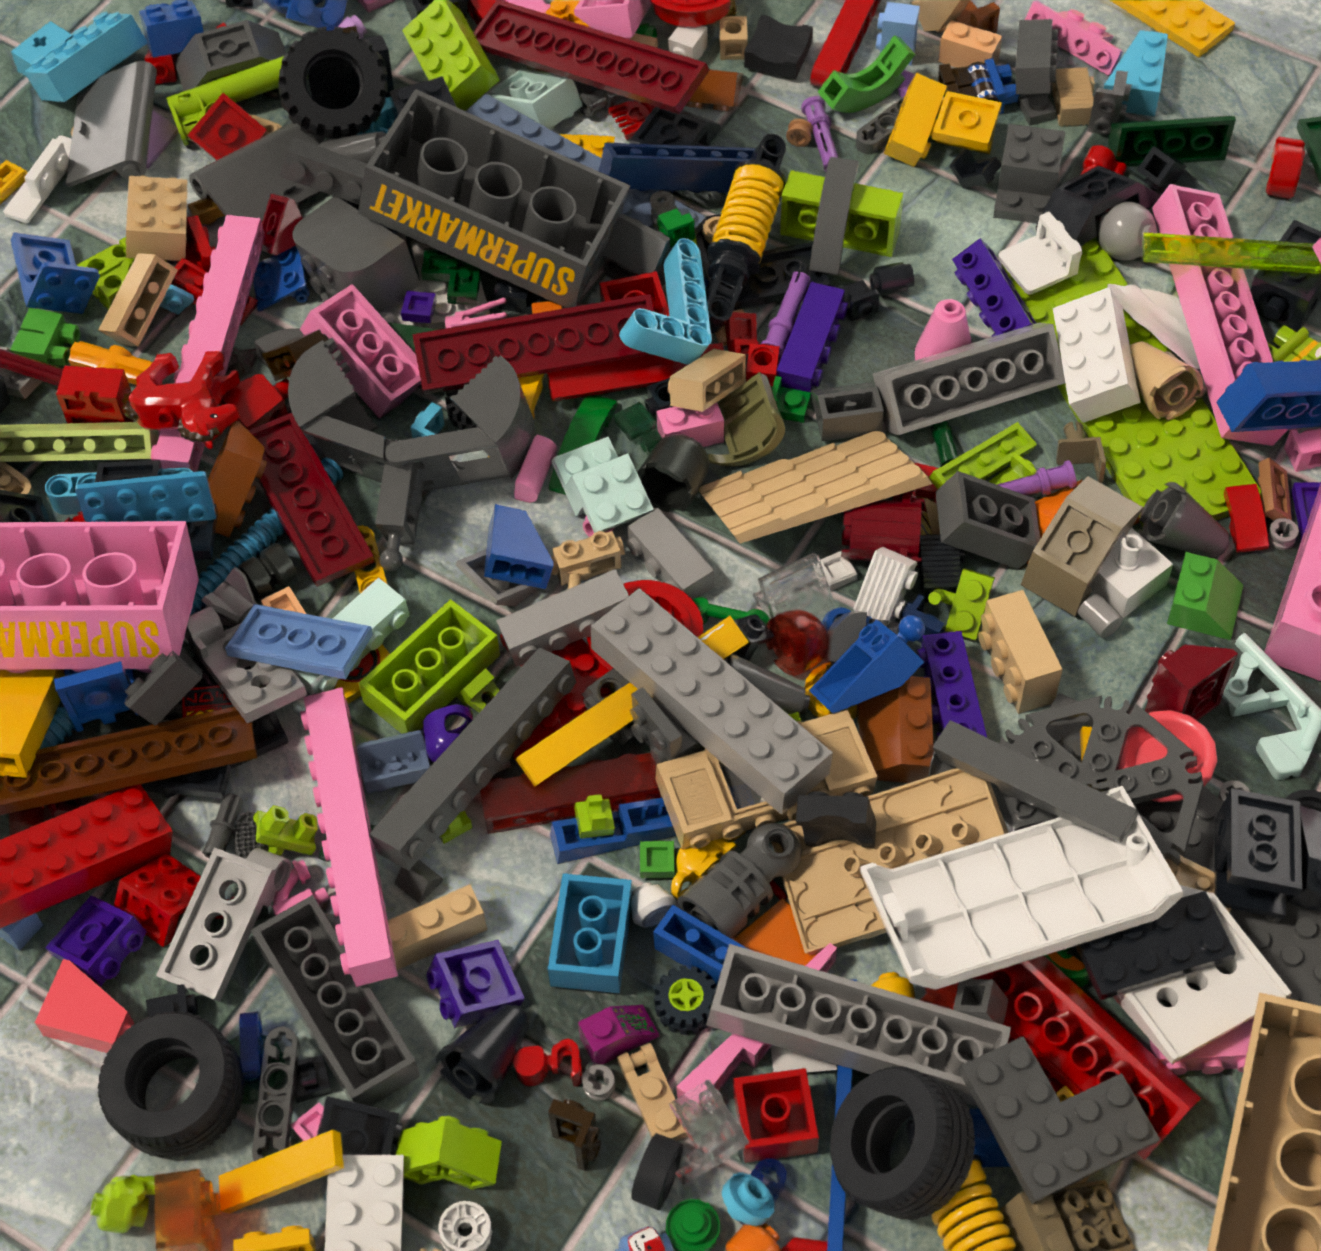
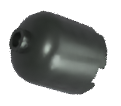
M672 434L662 438L637 471L652 506L665 512H670L672 508H681V511L686 510L708 473L709 458L704 447L692 437L684 434Z

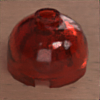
M801 609L788 610L777 614L767 622V627L774 634V637L770 642H766L768 651L774 649L779 659H774L773 661L784 673L796 676L817 667L824 659L828 649L827 632L822 622L812 612Z

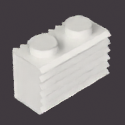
M885 547L877 549L874 552L853 609L855 611L867 612V616H871L872 619L888 620V624L896 618L900 619L902 611L907 604V601L903 600L906 590L913 588L918 577V572L915 571L917 562Z

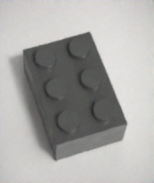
M957 471L935 492L942 543L1017 569L1030 560L1032 551L1040 540L1034 498Z

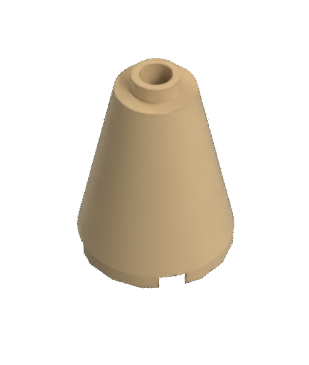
M1137 342L1130 345L1138 391L1150 413L1157 419L1165 417L1167 420H1171L1190 409L1196 402L1193 397L1197 390L1201 392L1203 388V377L1199 371L1146 342Z

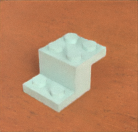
M609 436L556 456L551 461L576 517L585 513L594 533L607 531L645 516L654 510L629 454L618 457Z

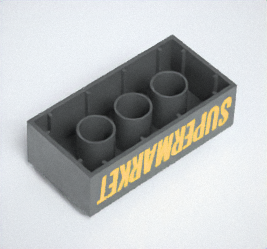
M415 89L365 167L358 214L429 245L442 253L482 269L495 277L502 278L533 292L548 301H553L561 306L570 308L576 307L603 257L617 220L623 212L630 185Z

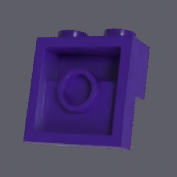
M91 895L45 948L55 958L61 961L63 959L71 961L92 981L102 986L107 979H112L119 973L121 962L130 952L137 951L142 946L143 937L147 932L134 916Z
M498 939L437 953L427 970L426 976L429 987L432 990L438 989L441 996L439 1002L440 1013L443 1019L451 1020L454 1028L478 1023L504 1004L521 1006L525 999Z

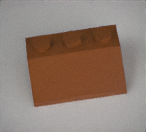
M710 69L686 104V107L702 108V103L713 104V110L729 112L730 106L737 107L744 73Z
M235 421L230 425L208 478L214 504L216 503L218 509L215 533L230 537L233 527L240 528L246 512L242 510L244 502L250 504L256 490V486L252 485L255 477L261 479L267 461L262 460L265 447L239 421Z
M911 676L901 687L857 704L858 733L877 774V781L911 783L926 778L929 774L930 762L934 753L930 678Z

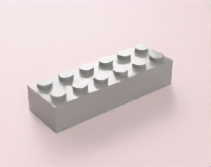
M1036 323L873 373L875 386L878 387L884 410L883 418L886 430L896 435L911 432L1065 383L1054 325L1049 323Z

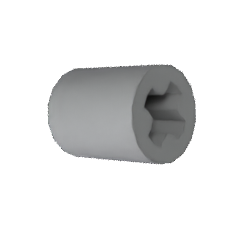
M1098 593L1088 597L1077 611L1078 615L1101 638H1107L1113 634L1123 622V617Z

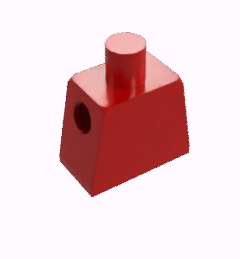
M263 374L254 375L240 381L236 388L227 392L222 397L220 405L233 404L237 406L240 415L237 421L247 430L253 429L288 414L284 400L289 398V380L285 378L272 386Z

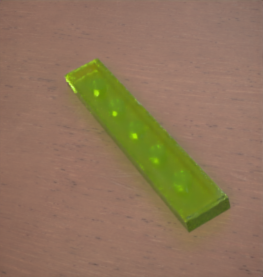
M1144 232L1142 237L1143 262L1321 274V264L1312 248L1313 243Z

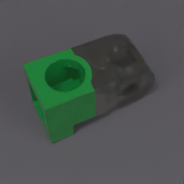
M658 191L652 194L649 200L651 206L650 218L657 231L664 233L670 238V248L674 247L679 239L694 240V219L690 213L681 215L675 205V198L670 192Z

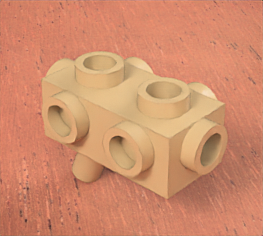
M598 531L583 540L564 541L560 546L552 548L553 556L551 558L554 565L551 574H557L561 586L568 584V589L581 584V580H588L593 576L614 569H620L621 555L625 554L621 537H615L613 531L607 533Z

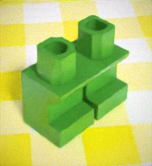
M29 307L20 327L21 330L18 331L10 351L52 366H68L70 349L69 347H64V343L74 344V342H79L81 333L78 325L66 323L61 313Z

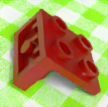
M164 854L119 880L114 907L134 916L147 933L145 935L162 947H165L171 943L179 915L186 911L201 876L171 855Z

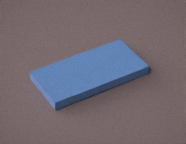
M254 604L225 649L227 656L346 680L373 636L371 626Z

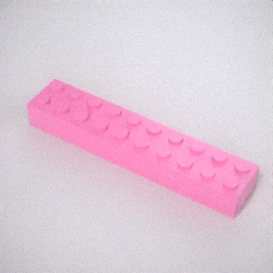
M1170 184L1154 204L1152 210L1204 383L1207 387V393L1220 436L1224 439L1273 446L1288 429L1231 432L1216 403L1225 393L1226 387L1241 375L1245 366L1252 362H1273L1220 195Z

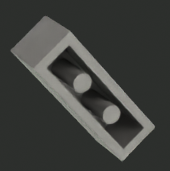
M659 508L654 509L627 526V546L634 556L637 557L639 555L652 577H658L662 582L679 588L691 599L700 597L714 588V569Z

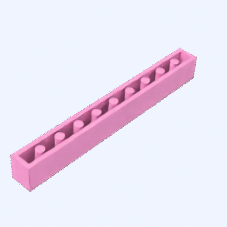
M226 215L224 225L219 227L217 248L213 249L211 253L210 271L204 276L203 294L198 297L196 302L195 320L190 322V337L187 345L185 344L182 348V363L180 369L174 374V383L188 382L193 378L205 351H220L223 353L225 358L223 363L224 370L215 376L226 374L266 237L260 218ZM178 429L159 430L158 442L153 445L151 450V461L160 460L163 469L189 468L193 472H197L204 445L202 442L185 440L184 437H181Z
M342 687L305 696L306 710L300 711L304 729L309 730L310 735L304 736L308 754L314 757V761L309 762L310 773L313 781H318V787L313 788L317 807L322 806L323 812L317 814L321 833H326L327 840L322 841V849L326 861L331 860L332 866L326 868V874L330 888H335L336 895L331 896V904L335 917L340 916L341 924L335 925L338 942L340 946L345 945L346 953L340 954V960L344 974H351L355 986L358 987L397 977L398 974L375 847L369 835L371 825L350 709Z

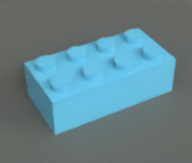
M107 12L100 13L93 18L94 23L89 27L83 26L72 33L73 38L67 42L61 41L51 48L52 52L46 57L39 56L31 61V67L24 71L40 99L57 102L67 101L146 45L148 42L131 14H120L119 12L113 14Z

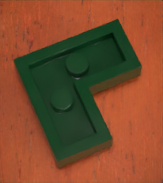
M425 250L421 270L422 280L449 281L447 292L448 304L477 305L482 269L440 251Z

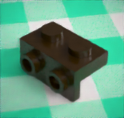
M553 1098L548 1110L552 1137L574 1145L578 1169L585 1171L589 1161L595 1162L602 1143V1141L598 1140L600 1128L596 1126L595 1113L584 1110V1106L574 1100L565 1099L562 1102Z

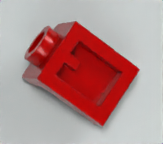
M148 49L144 59L145 62L151 63L157 70L156 84L176 82L177 75L174 62L177 58V53L153 58Z

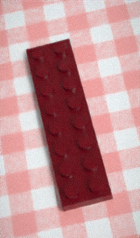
M646 294L412 334L423 395L464 388L465 384H469L470 379H475L476 374L481 373L482 368H487L488 363H493L495 356H502L513 367L518 378L651 356L653 354L628 347L622 342L619 335L621 329L636 309L642 308L654 312L651 295Z

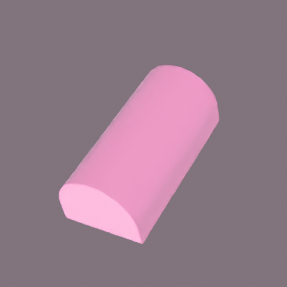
M538 434L534 436L515 481V499L529 503L537 500L551 467V461L557 452L556 444L549 438Z

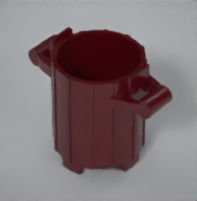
M912 490L900 494L901 501L879 500L854 508L852 511H844L843 526H845V529L842 533V545L849 546V550L842 549L841 557L852 560L871 561L874 552L881 547H885L916 561L917 565L915 568H920L921 558H918L921 511L924 507L925 499L912 498Z

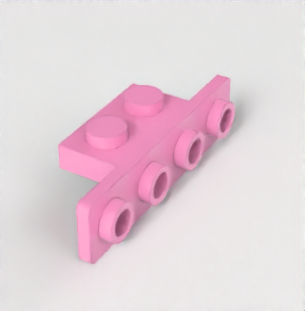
M1033 1L1025 20L1053 19V29H1058L1059 47L1104 74H1112L1122 55V50L1110 43L1113 35L1106 32L1105 26L1097 22L1090 23L1084 19V14L1077 10L1070 9L1069 11L1056 12L1039 1Z

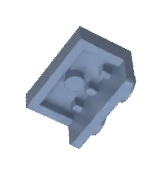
M420 730L357 745L366 793L383 792L393 787L415 784L430 768L423 734Z

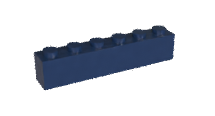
M605 143L599 172L630 185V189H637L643 192L649 190H664L666 192L687 190L694 193L716 191L726 194L729 192L736 165L750 160L755 148Z

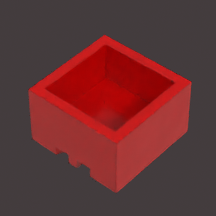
M64 366L56 396L67 423L133 422V419L128 418L122 409L124 394L132 393L124 369Z

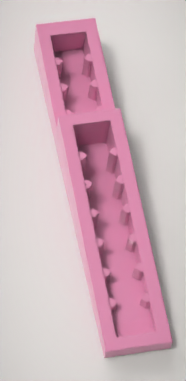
M829 943L805 966L828 973L836 962L837 947ZM733 1033L676 1086L677 1100L701 1115L742 1061L755 1068L772 1045Z

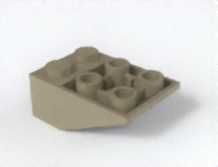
M1106 1180L1073 1184L1034 1204H1031L1025 1192H1021L998 1210L1004 1216V1221L1001 1224H1006L1009 1227L1010 1234L1008 1237L1013 1238L1016 1243V1248L1013 1251L1135 1250Z

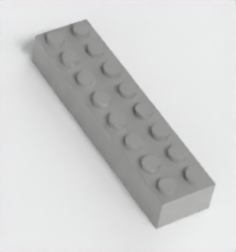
M640 588L591 625V649L637 689L643 687L664 713L781 815L798 802V795H806L830 774L832 751Z
M729 944L706 1023L710 1027L867 1074H872L892 1066L909 1067L948 1084L961 1095L965 1103L977 1106L957 1069L962 1064L1007 1044L1011 1027L732 944Z

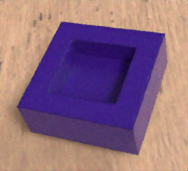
M406 291L401 310L402 321L431 324L437 302L436 293Z

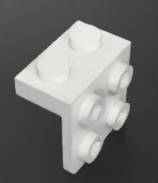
M1050 212L1039 216L1036 236L1000 251L998 260L1026 294H1034L1078 274L1082 249L1080 244L1073 240L1065 231L1063 224L1057 221Z

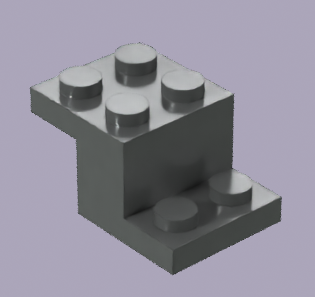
M1016 124L1008 125L993 218L1038 223L1039 216L1042 215L1054 189L1057 187L1066 131Z
M643 687L631 694L632 732L640 743L645 742L649 746L651 756L656 764L705 750L698 741L658 707Z

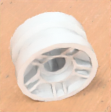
M461 1201L445 1209L440 1217L438 1227L442 1248L445 1251H486L490 1245L492 1231L489 1215L484 1208L475 1202ZM472 1226V1232L469 1236L464 1237L459 1234V1227L469 1229Z

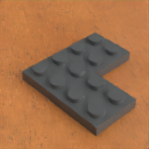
M1024 1036L968 1061L957 1069L1031 1204L1156 1144L1160 1140L1122 1073L1060 1102Z

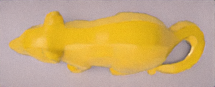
M746 831L733 839H725L723 837L713 840L707 846L699 849L689 847L682 850L680 848L676 858L678 872L674 876L671 885V894L675 899L678 900L689 888L687 887L682 890L683 883L689 881L694 884L700 877L706 876L707 870L712 865L718 863L729 850L733 851L737 847V844L733 841L741 837Z

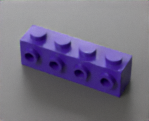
M981 238L952 259L957 267V270L954 272L956 277L964 286L967 284L970 289L967 292V296L976 307L979 306L982 310L979 313L980 318L988 328L992 327L995 333L991 335L992 337L1036 324L1035 319L993 249Z
M962 631L923 635L921 649H917V655L924 661L919 667L924 668L926 674L924 677L930 678L932 724H937L939 733H936V741L950 720L987 737Z

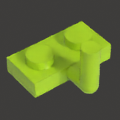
M964 568L956 593L936 589L929 594L928 600L933 605H937L940 602L952 605L945 631H962L963 637L973 640L978 638L982 624L981 616L985 612L986 600H989L995 577Z

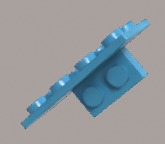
M205 471L85 483L75 486V492L85 522H196L216 519V509Z

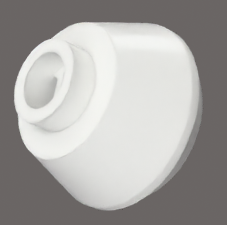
M644 883L634 890V895L631 898L633 922L642 927H652L659 924L672 904L675 906V898L658 884Z

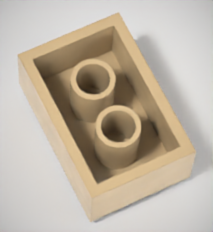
M129 176L126 258H136L138 253L155 254L163 260L180 261L182 258H185L186 179Z
M1019 590L986 600L985 612L981 616L982 629L978 633L979 642L984 651L988 650L991 656V666L996 677L1000 676L1004 683V694L1010 704H1014L1018 714L1052 704L1057 695L1063 669L1024 591Z

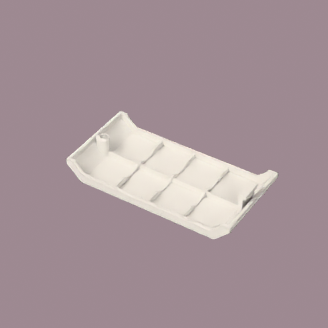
M1123 786L1110 789L1106 794L1135 808ZM1139 814L1122 842L1059 817L893 869L876 865V863L860 866L861 875L909 982L935 990L1158 920L1183 897L1182 888Z

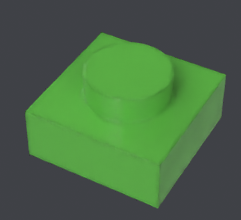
M640 841V878H674V841Z

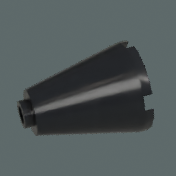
M504 1004L444 1046L435 1058L436 1063L441 1060L443 1068L440 1070V1074L444 1080L467 1099L475 1095L482 1098L479 1103H491L498 1095L513 1063L514 1056L518 1052L529 1029V1022L525 1011L517 1005Z

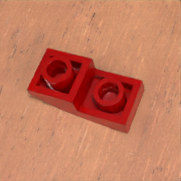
M1257 484L1225 487L1223 495L1231 518L1229 529L1236 552L1268 549L1269 541L1265 515Z

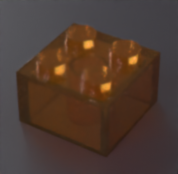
M200 1169L155 1175L157 1251H221L220 1229H215V1216L220 1215L221 1211L218 1192H213L211 1180L207 1181Z

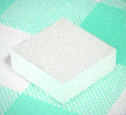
M841 551L815 562V570L828 591L857 580L858 574L848 558L841 557Z

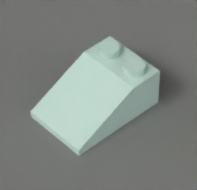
M528 69L518 70L485 93L550 130H553L554 126L562 120L571 118L574 112L583 106L574 80L553 73Z

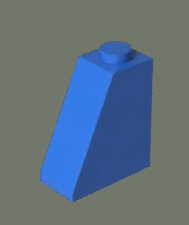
M495 504L488 527L484 577L546 589L554 562L525 510Z

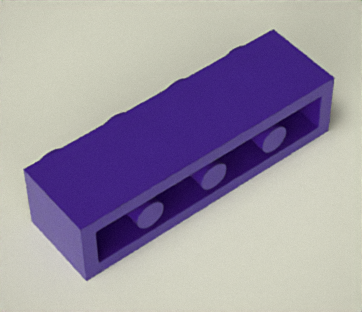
M814 282L810 283L776 370V376L782 377V387L811 392L814 386H820L823 377V369L821 367L823 364H828L832 347L829 346L831 341H837L840 331L838 322L845 319L848 310V303L844 302V289Z

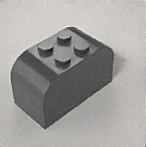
M334 196L300 220L295 226L293 240L301 257V262L316 293L323 294L326 292L330 299L353 284L375 310L381 313L404 298L406 291H413L420 286L406 242L379 223L358 214L359 210Z

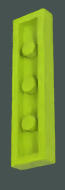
M1016 422L933 471L929 480L937 489L957 471L985 480L1010 465L1011 456L1015 453L1023 457L1032 452L1037 443L1019 422Z

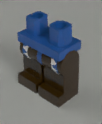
M991 58L985 59V63L975 62L966 67L951 69L950 63L939 65L938 82L947 86L943 97L949 91L1001 102L1000 114L1004 113L1005 104L1018 102L1019 94H1016V84L1002 85L1012 82V71L1009 64L996 66L994 59Z

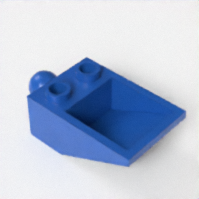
M916 615L904 617L899 623V633L897 635L877 619L873 623L866 625L859 633V638L809 691L829 711L836 713L901 687L924 663L906 644L908 641H917L924 635L925 624L923 620Z

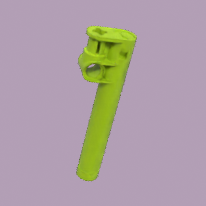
M284 56L167 97L184 146L189 145V140H191L187 137L189 132L222 93L237 103L279 88V71Z

